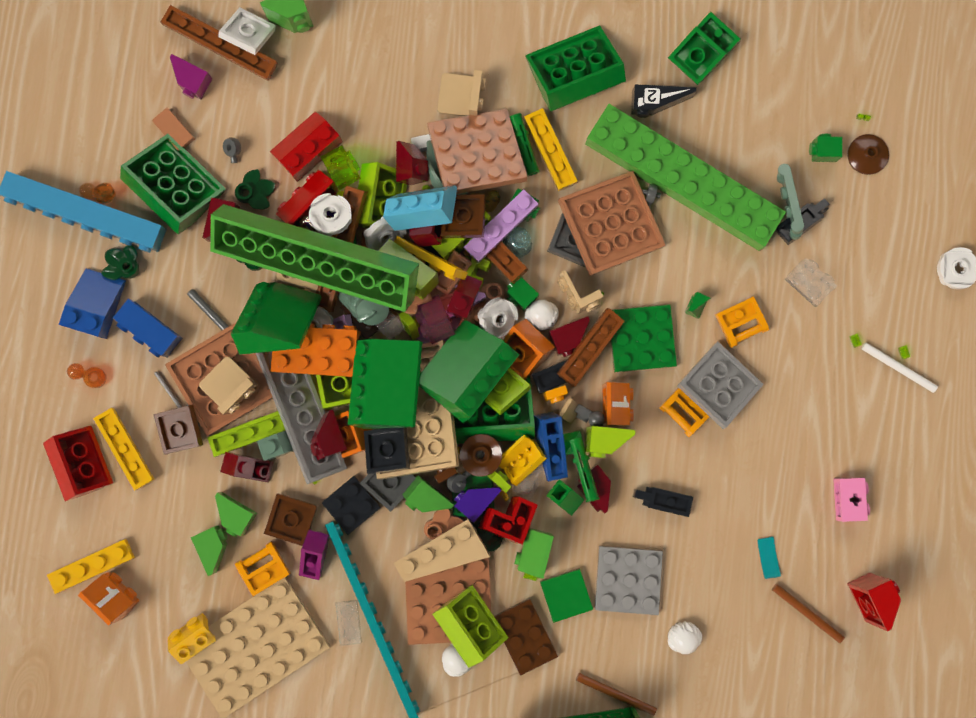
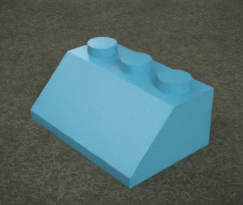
M454 185L400 193L386 199L383 217L394 231L452 223L457 187Z

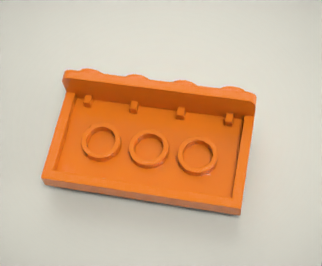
M311 324L300 349L272 351L271 372L352 377L357 340L361 336V331L356 330V326H343V329H335V325L322 324V328H314L315 324Z

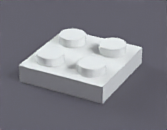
M239 7L219 30V38L256 55L275 32L276 25Z

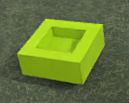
M405 312L400 313L399 317L405 332L412 340L420 337L418 331L420 325L415 316L411 317Z
M501 471L487 475L505 493L511 488L507 483L509 478Z

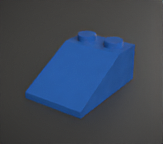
M85 269L64 306L58 325L107 339L126 280H110L105 278L100 272Z

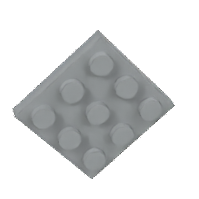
M717 341L677 386L722 429H725L763 386V383Z
M599 546L595 610L659 615L663 551Z

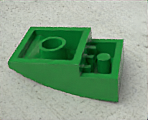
M710 11L701 23L670 54L668 59L695 84L699 85L736 47L741 38Z

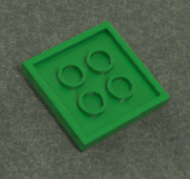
M671 305L612 310L624 320V323L611 339L614 373L677 366Z

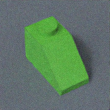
M419 475L402 494L406 499L405 504L413 511L417 508L423 513L451 509L454 506L450 499Z
M218 492L215 495L222 526L227 528L226 532L234 537L245 535L257 512L225 493Z
M219 525L191 537L208 576L217 573L227 547V534L223 528L220 529Z

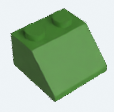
M264 0L260 2L266 17L273 24L293 33H303L314 27L304 0Z
M529 528L522 550L516 554L514 564L518 565L517 570L544 579L554 536L548 532Z

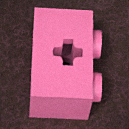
M834 478L836 521H868L870 506L867 503L866 495L869 492L868 483L865 482V478ZM855 497V501L850 502V498Z

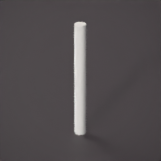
M866 342L861 348L863 351L932 393L937 390L938 386L870 344Z

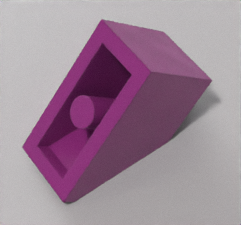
M171 54L170 60L177 83L183 90L182 93L191 99L196 97L201 100L212 81V77L203 69Z
M308 530L301 548L299 576L320 580L328 549V534Z

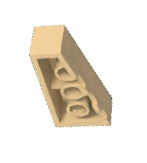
M467 519L394 562V565L403 581L406 582L488 558L491 555L471 520Z

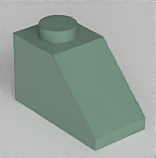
M286 431L257 441L264 461H270L294 452Z

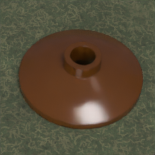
M861 135L853 140L848 148L849 163L854 170L861 174L872 175L878 173L886 166L889 159L887 145L881 138L875 135ZM869 149L873 151V156L868 154Z
M473 435L463 443L460 449V461L463 468L474 476L483 477L492 474L498 469L502 460V450L499 443L489 435ZM478 451L484 452L482 458L476 456Z

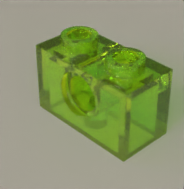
M342 145L321 156L338 190L361 179L357 172L361 170L351 151L346 152Z

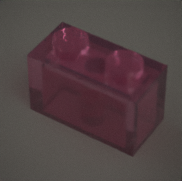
M439 295L433 296L432 301L417 305L418 313L415 314L419 325H422L420 330L424 338L428 337L431 344L455 335Z

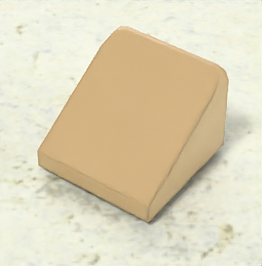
M568 398L558 415L566 422L572 423L577 415L575 409L578 403Z

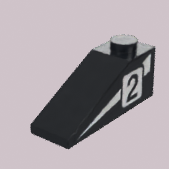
M635 84L632 90L631 115H636L639 118L652 116L693 98L697 87Z

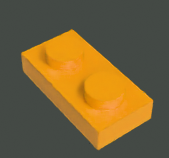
M566 386L546 391L543 395L545 402L551 401V404L563 401L564 396L568 392Z

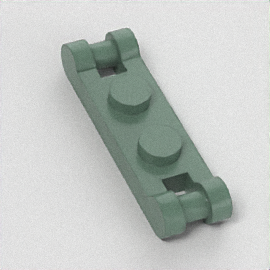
M781 164L778 168L777 181L783 186L780 188L782 200L786 199L787 203L785 215L791 221L789 235L792 239L798 240L801 238L804 229L802 214L791 168L788 164Z

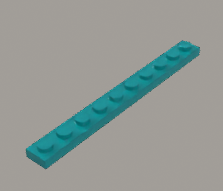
M330 522L325 526L408 717L419 718L417 713L421 711L416 700L411 701L409 693L412 690L408 681H402L400 673L403 672L398 660L394 662L391 654L394 653L391 642L390 640L385 642L382 635L386 633L381 621L377 622L374 615L377 614L374 603L373 601L368 603L365 596L369 594L364 582L360 583L357 575L360 574L357 564L356 562L351 564L348 557L352 555L347 543L343 544L340 537L343 536V532L339 524L334 525V522Z

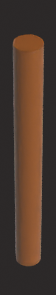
M778 584L773 586V592L838 643L844 640L845 637L781 586Z
M578 673L576 681L654 716L657 711L656 707L581 673Z

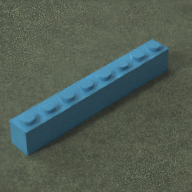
M6 171L0 185V196L4 197V202L15 206L18 202L23 204L24 209L35 212L36 209L43 211L42 215L52 219L55 216L62 218L61 222L74 226V223L80 224L81 229L93 233V230L100 231L101 236L111 240L113 236L120 238L119 242L131 246L132 243L139 245L138 249L148 253L151 250L159 252L167 231L162 225Z

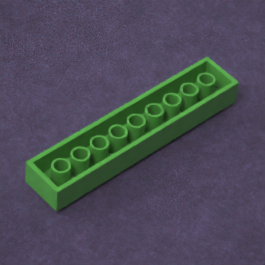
M611 104L607 105L587 137L585 145L629 172L634 171V174L645 182L657 185L658 190L758 251L766 246L786 211Z
M225 204L211 214L210 252L406 312L415 300L419 263Z

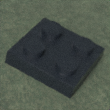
M381 428L364 431L367 474L410 469L407 428Z
M355 476L351 477L322 502L323 506L347 535L381 508Z

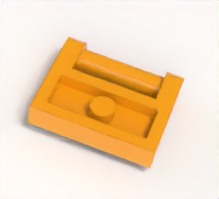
M754 296L715 314L731 348L751 336L769 331V326ZM756 319L757 325L736 335L733 334L732 329Z
M680 388L659 407L662 412L665 411L685 430L684 433L688 437L709 418ZM674 402L695 420L692 425L671 406Z
M272 541L267 543L265 548L247 559L239 560L235 563L252 596L291 574ZM269 554L272 556V561L249 574L247 571L248 567Z

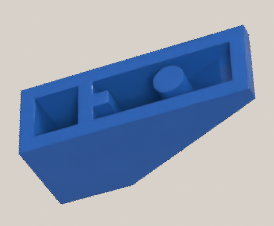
M554 412L534 415L537 444L547 458L542 462L547 481L568 478L562 417Z

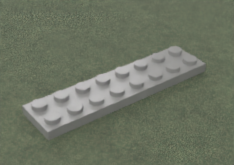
M272 351L256 353L306 483L310 484L346 470L347 467L341 453L321 460H317V457L312 454L311 439L325 411L322 408L310 374L271 372Z

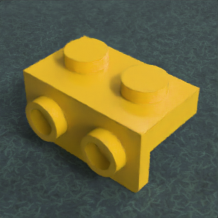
M523 435L502 454L499 467L504 470L510 482L517 486L547 458L536 441Z
M202 613L197 617L191 618L186 625L174 630L169 635L168 652L180 664L185 663L216 641L215 636L208 628V618Z

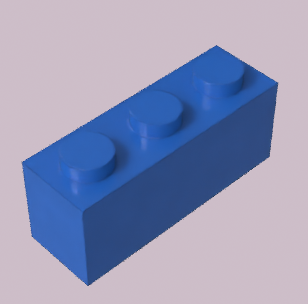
M129 298L113 317L118 322L116 325L118 328L126 333L130 331L134 334L132 338L141 345L144 343L150 347L149 351L158 358L160 356L168 358L183 339L146 309Z

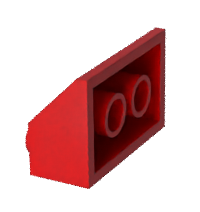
M315 111L277 144L270 153L298 182L343 141L335 129Z
M320 170L316 173L312 172L307 177V182L302 187H297L287 202L284 201L279 205L276 215L284 223L304 228L305 223L309 220V210L313 200L322 194L331 193V195H336L339 192L334 181Z
M91 425L52 436L43 443L65 502L113 484Z
M868 573L847 583L865 622L887 632L892 630L901 603V598L898 594L900 589L894 580L892 581L873 573Z

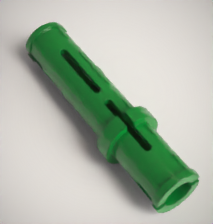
M514 114L510 116V120L527 176L538 174L540 170L538 169L528 137L530 135L529 131L525 128L522 114Z
M582 437L570 440L569 443L574 455L573 463L577 466L586 502L598 500L599 497L588 462L590 458L589 455H586Z

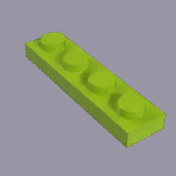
M277 411L207 437L213 456L218 457L225 454V451H234L286 430Z

